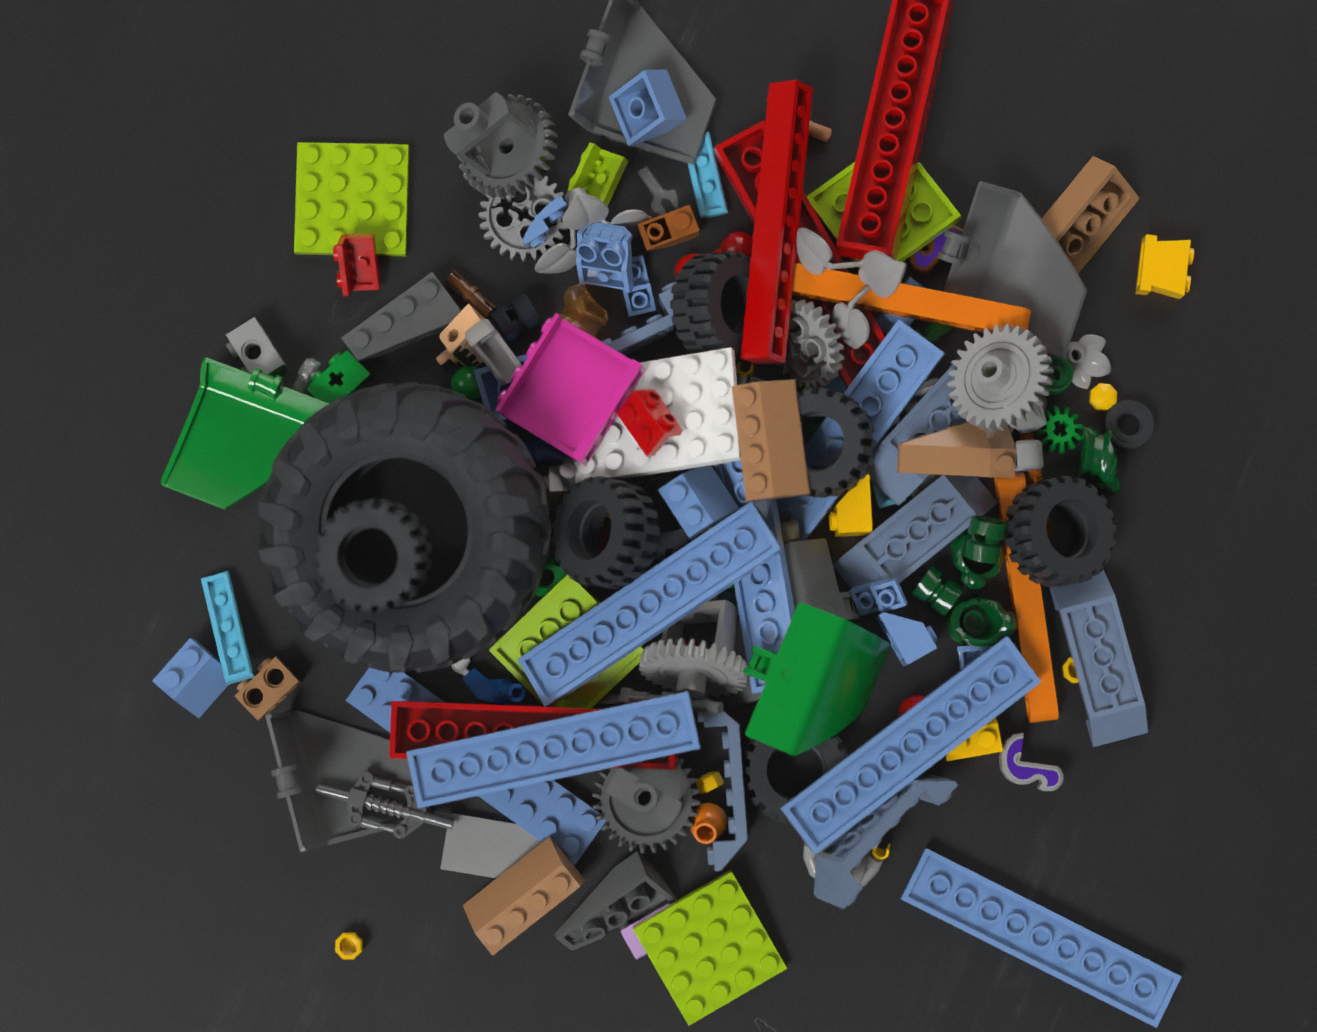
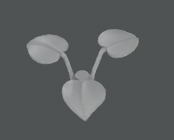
M574 188L565 195L568 209L562 219L564 227L570 229L571 241L569 245L559 243L549 248L536 263L535 272L544 274L561 273L576 265L575 230L601 222L624 226L632 234L633 239L640 234L637 224L650 220L652 217L648 216L644 211L632 209L619 213L612 219V222H607L605 218L609 213V208L606 203L596 197L587 195L584 188Z
M799 228L797 232V253L800 262L810 273L820 275L824 273L825 267L829 270L861 267L859 278L867 285L849 302L848 306L840 302L835 305L832 313L833 324H836L835 330L841 335L840 338L852 348L859 349L868 340L869 324L864 314L860 310L854 309L855 304L870 289L876 295L883 298L892 295L902 280L906 264L896 261L879 251L868 252L864 259L860 261L832 264L829 262L832 258V252L828 244L809 229Z

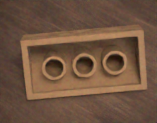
M1093 156L1043 216L1042 220L1079 274L1140 198L1114 165Z
M764 381L731 386L746 501L758 502L810 494L796 381Z
M549 836L462 906L474 933L493 956L577 890L585 882V879L552 837Z

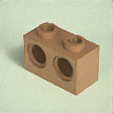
M268 657L258 666L257 669L260 672L253 679L243 680L237 686L239 692L235 697L258 721H262L267 713H270L302 683L279 657L273 659ZM275 669H280L284 675V679L279 685H274L270 681V674ZM258 688L263 693V700L261 703L254 705L250 701L249 696L252 690Z

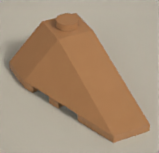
M966 422L957 426L947 427L945 430L933 434H926L899 443L897 472L1015 478L1016 446L1008 424H1006V431H1001L996 426V430L993 432L987 428L982 430L976 425Z

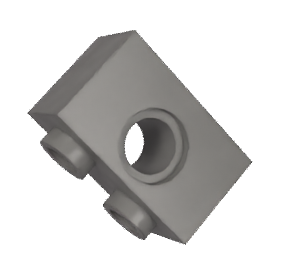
M255 317L226 334L230 341L226 344L234 358L239 356L244 363V366L241 367L242 371L252 374L254 369L258 367L262 369L263 373L275 376L287 368ZM253 346H259L261 348L260 356L254 360L249 359L248 350Z

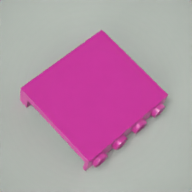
M556 313L553 318H548L543 325L541 331L543 334L539 341L532 343L526 354L527 360L522 367L519 366L514 371L511 378L513 382L507 391L504 390L499 395L496 401L498 406L495 410L559 451L587 466L617 418V412L630 397L646 369L641 363L634 359H629L567 322Z

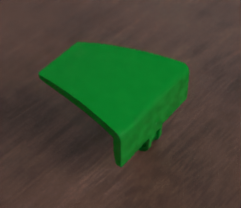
M205 357L201 363L200 387L162 476L161 485L226 510L267 483L272 473L271 468L274 459L285 443L310 416L329 403L284 387L283 377L279 375L273 377L265 374L258 367L254 369L252 374Z
M799 602L778 654L753 646L751 649L753 654L748 667L743 669V673L766 682L746 730V736L794 756L833 737L852 723L865 710L891 644L850 621Z

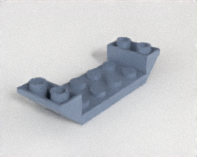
M676 282L663 287V292L659 294V304L665 317L658 314L646 321L647 325L638 330L636 326H633L621 332V338L615 341H611L608 338L601 342L626 356L674 333L676 325L672 323L673 309H670V301L673 300L672 286Z
M953 364L949 366L950 368L872 452L871 456L875 458L873 464H868L866 468L867 475L898 506L929 475L897 472L899 443L967 422L966 419L958 414L959 411L953 407L952 404L955 401L948 395L953 390L947 386V383L955 380L948 375V372L957 370V367Z
M942 475L832 565L851 589L862 584L897 578L900 583L967 529L971 516H983L998 502L977 476Z
M1104 570L1098 575L1092 576V579L1082 583L1062 587H1049L1055 610H1059L1087 712L1088 719H1086V724L1092 746L1096 747L1148 733L1143 695L1116 597Z
M709 698L702 699V701H711ZM724 711L722 713L697 712L698 722H704V728L727 726V732H722L723 749H728L729 760H724L725 778L730 777L731 788L726 789L727 806H732L733 817H728L729 835H734L735 839L716 840L712 842L713 847H707L708 864L714 865L715 871H721L747 841L739 724Z
M922 773L816 854L814 895L820 900L843 909L852 904L863 887L851 875L850 871L861 864L863 857L869 850L875 848L881 842L882 836L890 828L896 826L900 822L901 816L908 808L917 804L919 799L940 805L951 797L952 791L958 784L953 780L929 773Z

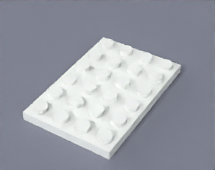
M725 348L641 362L646 371L634 391L654 389L661 396L662 401L671 414L676 417L683 432L680 436L669 437L655 456L646 457L622 420L617 416L587 466L574 460L577 469L575 480L578 483L585 478L597 476L625 479L740 461L731 387L737 385L735 351L732 348Z

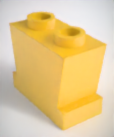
M1146 234L1141 241L1135 294L1147 295L1150 291L1181 299L1185 292L1188 293L1191 276H1187L1188 265H1192L1194 258V248H1190L1191 240L1157 241V236Z

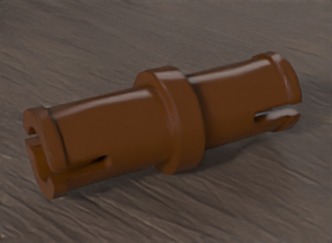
M454 270L445 279L444 284L462 298L461 302L464 305L470 304L485 319L491 317V313L497 309V306L493 305L479 292L480 288L476 285L472 286L458 271Z

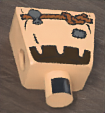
M470 304L466 305L440 334L439 338L447 349L436 360L446 371L458 361L465 367H476L484 362L465 338V332L484 318Z

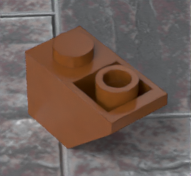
M690 205L637 224L647 251L675 246L699 237V228Z

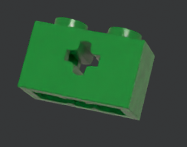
M348 350L344 353L340 351L328 362L330 366L323 373L318 371L309 379L308 383L310 385L306 389L316 399L331 403L342 396L346 397L360 390L373 377ZM335 375L339 378L342 377V386L339 387L335 384L331 387L334 384L332 378Z

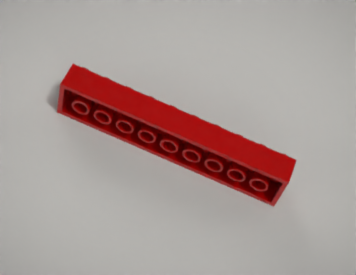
M892 0L836 242L839 255L842 257L862 260L868 252L879 251L894 260L897 259L954 7L953 0Z
M764 120L714 148L717 160L754 225L764 139ZM803 191L799 228L809 229L828 244L832 252L830 263H844ZM796 250V260H795V263H800V264H802V263L800 262V259H799V256H798V253H797V250ZM847 268L832 269L836 271L849 273ZM794 296L797 301L802 299L806 303L812 301L814 309L822 307L821 315L829 314L828 323L833 324L832 313L836 305L835 303ZM856 307L854 309L860 310L868 321L869 337L866 343L859 349L852 348L841 338L837 339V343L844 346L843 349L839 350V353L844 356V359L839 361L843 368L837 372L846 389L885 338L872 312Z
M391 701L389 758L408 759L407 751L603 709ZM678 753L611 768L677 770Z

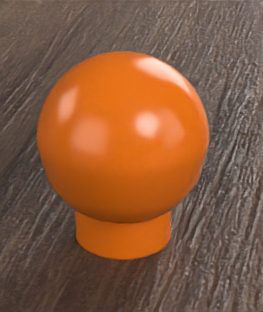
M714 803L698 805L693 809L698 813V817L689 816V820L694 824L693 828L690 827L691 833L700 843L709 844L716 841L727 830V815L720 806Z

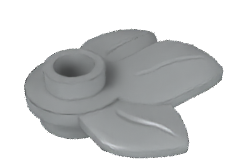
M1084 335L1078 342H1070L1064 359L1072 366V383L1080 388L1088 389L1091 377H1102L1111 372V364L1108 358L1101 353L1106 343V340L1101 336ZM1072 351L1077 353V360L1072 358Z

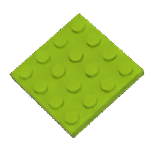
M297 142L294 253L333 255V247L337 245L341 235L374 233L377 256H406L409 145Z
M919 161L896 259L899 262L905 261L962 220L959 212ZM855 162L807 196L815 213L836 240ZM851 258L853 262L860 261V259Z
M567 574L512 626L489 651L543 705L517 659L601 602L583 584L570 579ZM643 645L551 707L591 709L640 663L641 654L645 647Z
M731 870L632 927L688 1025L695 1023L787 969Z

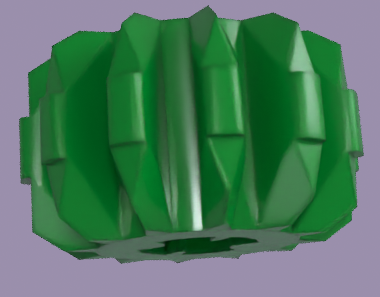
M1058 406L1053 407L1052 414L1045 410L1044 414L1047 424L1042 427L1043 429L1035 431V436L1044 435L1045 437L1040 441L1042 446L1047 442L1050 443L1048 447V452L1050 453L1055 450L1056 445L1060 454L1065 453V445L1073 450L1076 447L1073 440L1080 441L1082 439V436L1074 431L1081 430L1083 424L1074 425L1073 422L1078 419L1079 415L1074 414L1069 418L1070 408L1068 407L1064 408L1062 414H1060ZM1055 423H1057V427L1060 424L1064 426L1065 429L1062 431L1063 437H1061V434L1056 436L1053 433L1056 428Z

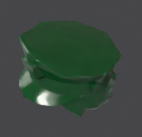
M1090 426L1088 428L1083 427L1078 478L1095 477V487L1098 492L1107 495L1118 493L1121 489V482L1117 478L1118 460L1114 453L1116 447L1110 441L1112 431L1109 430L1101 435Z
M968 527L951 543L953 564L962 572L961 580L970 589H980L986 585L987 579L995 577L999 573L1005 558L1004 548H1002L1000 562L997 564L983 563L966 558L963 555L966 539L972 536L968 532Z
M977 594L956 600L949 613L946 614V625L948 626L951 639L964 646L986 647L994 645L1002 636L1010 637L1017 627L1016 619L1012 612H1006L998 601L986 599Z

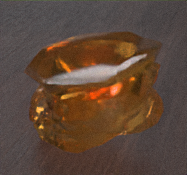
M571 285L565 292L563 301L565 307L557 314L567 322L598 339V332L602 327L607 326L609 321L608 312L592 298L585 285Z

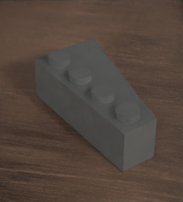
M431 272L341 338L359 363L364 364L396 349L442 332L461 310L434 273Z

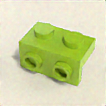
M590 142L581 156V162L575 175L570 179L567 192L574 188H584L587 195L600 199L608 206L628 160L623 156L602 150L596 144Z

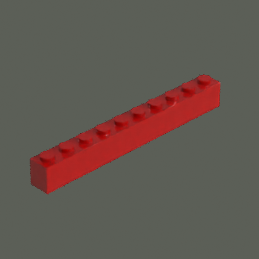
M798 80L769 83L743 340L741 344V359L757 365L785 363L797 250V232L799 230L813 94L812 87Z

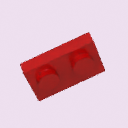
M374 233L341 235L337 245L333 247L334 261L339 262L340 271H337L338 288H342L343 297L349 296L351 291L379 290L381 283Z
M654 389L635 390L617 412V415L646 457L655 456L669 437L680 436L683 432L676 417L671 414L662 401L661 396Z

